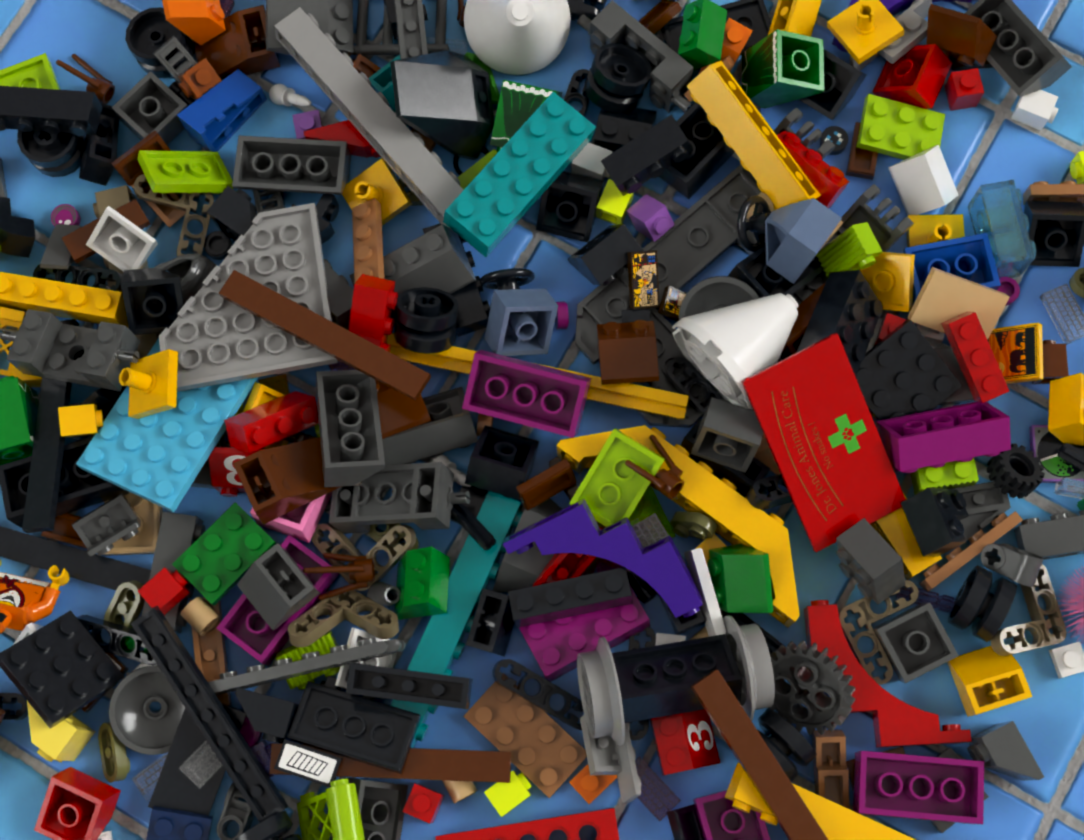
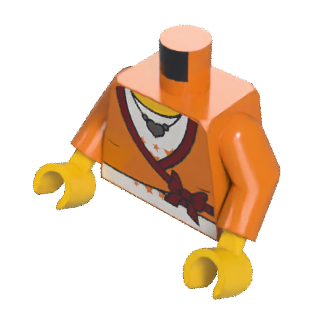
M56 565L51 566L48 570V576L52 583L0 572V633H3L6 628L23 631L27 624L49 616L61 592L58 590L59 587L67 584L70 579L66 569L64 568L61 575L57 577L59 568Z

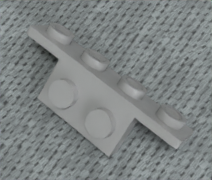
M915 0L906 11L894 17L904 28V35L861 64H858L850 55V65L860 71L879 55L891 64H894L927 37L928 22L924 18L928 16L932 0Z
M585 716L580 717L590 776L617 775L622 803H630L641 795V779L637 774L636 754L629 734L630 723H625L624 745L619 747L611 736L592 738L587 728Z

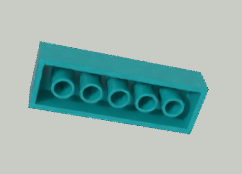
M552 92L445 210L443 222L484 257H487L590 142L596 126L555 92Z

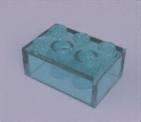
M1014 179L980 185L967 206L974 234H988L999 278L1020 277L1036 256L1035 243L1033 240H1030L1028 234L1029 220L1027 215L1023 214L1021 208V191L1019 188H1016Z

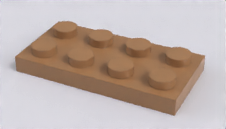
M503 673L501 679L504 681L508 677ZM496 681L463 716L499 751L511 752V762L549 799L587 758L586 750L544 710L499 685Z

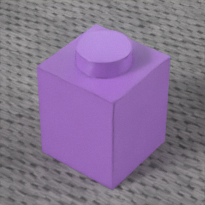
M645 194L626 210L635 229L654 242L675 225L666 206L648 194Z

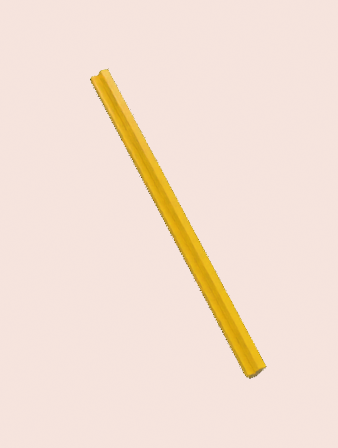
M393 333L388 335L387 344L391 345L390 353L407 362L409 361V363H419V365L422 364L423 366L429 365V367L466 373L467 375H470L474 354L478 352L451 346L448 350L439 353H418L399 345ZM550 367L591 378L586 400L603 402V404L606 403L607 405H617V407H627L628 409L631 408V410H641L645 413H655L659 416H669L673 419H685L689 395L631 383L602 385L601 377Z

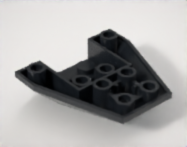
M449 50L390 62L396 117L453 155L471 160L478 159L494 127L489 73L467 56Z

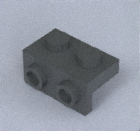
M121 493L73 522L72 527L87 547L89 557L96 553L98 556H101L114 547L112 543L121 538L126 541L139 532L137 528L140 527L141 520L124 494Z

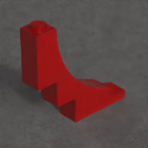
M828 600L811 601V606H807L804 609L807 648H810L815 642L819 652L828 648L827 656L829 658L838 655L836 664L838 666H847L843 674L852 675L853 678L848 685L856 688L851 695L855 698V702L851 706V713L872 712L876 748L972 742L970 729L961 730L960 724L942 725L943 731H940L938 714L908 705L891 695L869 676L849 647L840 623L837 604L829 605Z

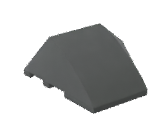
M549 498L528 511L524 509L514 533L562 510V508ZM535 541L532 542L533 547L521 554H517L516 551L508 554L506 551L493 591L508 593V591L532 587L554 554L542 555ZM596 557L580 576L593 574L600 558Z

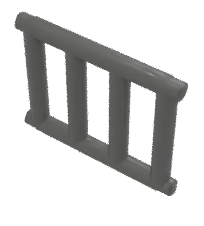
M358 0L356 45H353V55H358L359 53L361 55H399V45L393 44V33L385 3L382 44H366L369 0ZM437 0L435 43L427 44L428 54L449 50L448 44H446L447 0Z

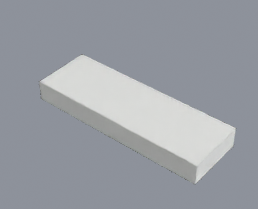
M697 548L684 552L691 577L702 596L703 605L700 606V609L705 618L708 636L726 634V628L703 550Z

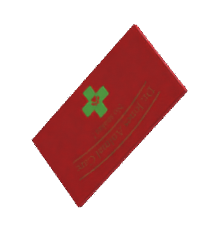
M838 333L831 334L819 342L741 381L812 548L816 553L835 543L839 535L863 518L871 524L902 508L901 502L906 499Z

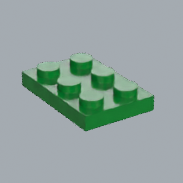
M235 502L172 565L215 606L242 579L254 561L277 543Z

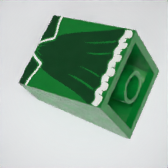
M776 29L742 53L743 91L753 103L761 108L773 107L824 92L823 39Z
M503 80L490 145L497 146L496 151L499 152L552 92H555L560 97H562V92Z
M14 376L0 379V465L32 456L39 405L37 391Z

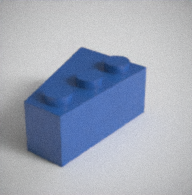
M237 69L202 97L178 113L177 116L191 139L206 151L218 152L267 98L262 87Z

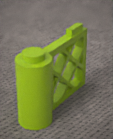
M348 779L335 780L330 782L331 787L325 789L326 792L315 796L314 792H309L300 796L301 802L296 804L302 840H329L331 833L333 840H365L355 783H349ZM326 801H327V807H328V813H327V814L323 811V810H324V807H325V804H326ZM308 807H309V808L312 810V812H313V816H312V819H311V820H310V816H309ZM320 821L324 824L322 833L318 829Z

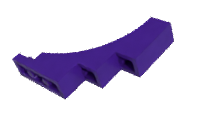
M585 499L506 537L503 542V546L508 554L514 551L517 554H521L533 547L532 542L535 541L542 555L577 553L617 563L634 572L656 590L667 603L675 618L681 615L684 618L692 616L703 605L702 596L670 535L643 548L627 517L601 530Z

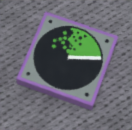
M1048 425L1030 426V448L1034 453L1033 457L1039 458V465H1043L1044 470L1042 472L1045 473L1041 483H1084V472L1058 457V450L1064 443L1048 431ZM1073 445L1084 452V446Z

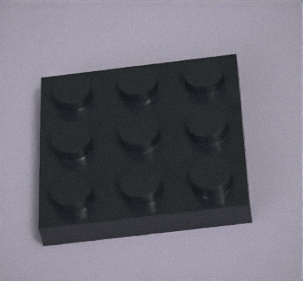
M909 319L865 353V358L861 362L856 375L866 404L878 421L931 411L962 387L951 370Z
M71 610L0 653V667L50 729L119 684L125 677Z

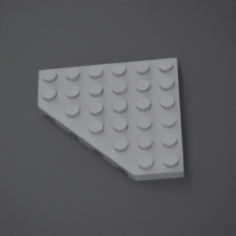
M315 203L258 213L252 221V226L244 236L241 234L227 251L228 255L219 266L216 265L202 282L203 286L194 297L191 296L180 309L176 320L159 335L160 352L167 349L178 352L177 392L338 363V359L219 295L220 290L232 272L236 270L332 321Z

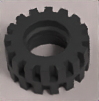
M1015 443L1011 444V450L1002 451L999 455L993 456L988 461L986 469L987 473H990L988 476L990 481L995 482L994 486L996 488L1000 487L1003 494L1009 493V497L1015 498L1017 496L1019 499L1028 496L1043 481L1045 473L1042 472L1044 470L1043 465H1039V458H1034V453L1031 450L1026 451V447L1022 445L1018 447Z

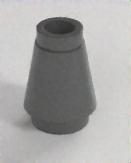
M376 582L370 586L367 597L385 608H389L400 600L401 593L395 586L385 582Z

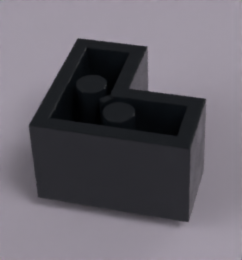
M929 487L901 502L923 557H938L967 542L963 534L964 527L960 520L969 515L965 508L967 506L966 500L958 490Z

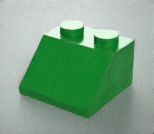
M696 0L685 5L678 55L694 67L693 71L721 60L727 10L710 0Z
M742 544L709 550L710 559L707 565L721 610L727 613L773 612L768 553Z
M432 546L407 550L398 563L396 587L400 590L401 597L395 603L394 610L398 620L447 613L450 558Z

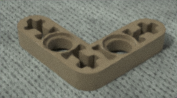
M144 174L137 177L134 182V192L139 199L186 211L176 257L185 255L181 253V250H187L189 240L184 241V236L190 240L201 241L200 244L194 242L193 253L202 255L210 221V215L207 210L214 203L212 193H182L181 199L174 202L170 201L166 194H161V198L156 197L158 193H153L152 190H149L148 194H144L143 188L138 186L139 184L144 185L147 179ZM200 195H204L205 201L209 202V205H203L201 215L189 214L190 211L196 213L198 204L193 199H198ZM192 220H197L202 224L203 231L197 235L191 234L187 229V224Z
M330 523L317 525L312 536V542L322 554H339L340 550L346 549L351 556H363L352 542ZM408 525L394 526L365 555L367 559L373 558L375 581L368 582V588H357L355 590H369L370 586L379 582L401 560L406 551L410 550L416 543V533L413 528ZM329 530L328 538L330 541H323L324 534L322 531ZM405 532L406 536L404 540L406 541V543L397 544L394 548H392L390 545L395 544L399 539V535L397 533ZM338 542H340V544L337 545V546H334V545L332 544V543H338ZM379 550L386 551L389 556V561L385 566H381L376 560V554ZM327 559L333 566H349V563L344 565L339 560ZM349 572L340 573L349 584L356 582V580H350Z
M1043 564L1033 587L1020 584L1032 622L1000 629L990 640L993 651L1000 656H1009L1063 642L1066 638V627L1048 571ZM1039 596L1046 602L1045 610L1041 609L1038 604ZM1026 629L1033 636L1032 644L1028 643L1025 639L1024 633ZM1013 637L1015 643L1005 645L1004 639Z
M905 580L906 585L903 586L904 589H911L910 600L906 601L905 598H900L894 601L897 605L896 608L892 607L891 599L888 597L884 600L886 602L885 612L876 614L870 608L872 598L867 599L864 597L845 606L839 613L843 633L858 662L879 685L886 684L891 680L893 668L871 624L916 602L919 591L915 583L910 580ZM899 589L898 591H896L895 593H893L891 596L896 595L897 593H899V592H900V589ZM849 610L852 614H859L860 618L856 620L859 629L864 625L867 631L860 632L853 638L850 632L855 631L853 624H846L844 621L848 616L846 611ZM866 636L873 641L874 647L870 653H862L858 649L857 641L860 637ZM879 652L881 658H876L875 660L879 667L885 666L887 670L883 673L884 679L881 680L878 676L873 677L871 672L875 668L872 661L866 665L863 659L870 658Z
M352 590L317 603L288 626L290 643L293 646L307 647L343 620H347L377 638L389 639L396 636L399 632L398 617L393 611ZM363 611H371V613L367 615H358L360 612ZM322 615H330L326 619H317V617Z

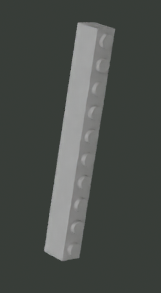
M299 7L274 25L276 39L440 224L447 226L443 222L445 210L463 191L457 176L451 171L448 173L442 166L439 156L433 151L430 153L424 146L421 136L415 131L412 133L406 126L407 123L396 117V112L394 113L388 106L389 102L381 92L376 93L371 87L369 78L363 72L359 73L353 67V61L345 52L341 53L336 48V43L331 35L328 33L324 34L318 28L319 24L312 14H306Z

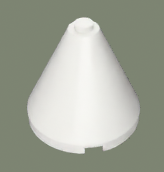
M467 0L465 5L464 29L471 49L485 65L503 74L525 75L545 68L560 54L569 36L571 17L567 0Z
M777 293L683 317L672 326L673 329L678 328L672 334L684 357L706 380L719 390L718 393L725 400L745 409H753L741 381L778 362L797 319V308L799 305L790 294Z

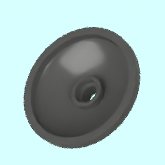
M729 276L710 277L697 283L686 294L680 307L679 320L683 317L758 299L759 296L747 283Z
M158 665L145 666L128 674L117 685L110 700L109 720L117 738L131 750L148 755L164 754L169 752L185 707ZM152 702H159L161 709L158 711L151 710L150 704Z

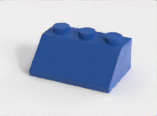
M987 233L907 247L903 250L904 254H915L913 304L932 267L998 290L1001 286Z

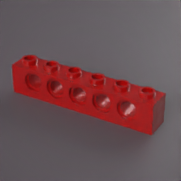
M609 808L435 836L436 840H521L524 835L530 834L536 840H550L552 831L562 830L565 832L567 840H581L579 831L585 825H591L596 829L597 836L595 840H619L615 809Z

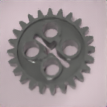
M803 640L798 646L791 641L786 647L780 645L776 651L770 654L774 673L775 697L772 707L769 708L777 710L778 714L787 719L786 721L790 724H796V729L799 732L803 727H806L809 735H812L815 729H817L820 735H823L827 728L832 732L837 725L841 726L846 717L852 711L851 706L855 702V698L851 695L856 688L848 684L853 677L852 675L843 674L847 667L846 665L838 666L836 664L838 655L832 658L827 656L828 648L819 652L815 642L810 648H807Z

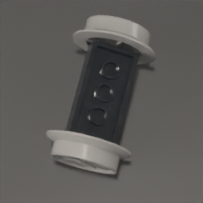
M728 615L723 618L726 634L616 653L611 652L605 637H599L596 650L577 654L579 691L590 736L592 738L611 736L617 746L620 747L624 745L625 723L703 710L704 707L690 686L714 669L719 670L752 721L755 710L772 707L775 697L771 657L760 627L755 623L739 626L735 619Z

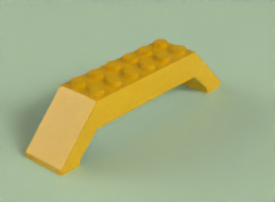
M643 425L620 429L619 431L660 455L650 440V435H654L674 464L683 471L680 478L684 481V486L679 494L670 500L687 512H698L711 518L718 525L715 533L730 544H742L769 554L773 612L768 614L787 628L795 623L800 614L788 529L783 526L785 522L773 513L768 515L761 509L752 506L747 496L744 498L736 492L737 487L725 478L722 480L718 479L712 474L713 470L704 462L699 461L696 463L688 457L690 454L685 448L678 444H675V446L671 445L665 440L666 436L657 428L652 427L649 429ZM612 431L562 439L556 445L557 456L561 461L567 459L572 469L580 474L584 469L591 468ZM665 461L661 465L658 472L661 469L670 470Z

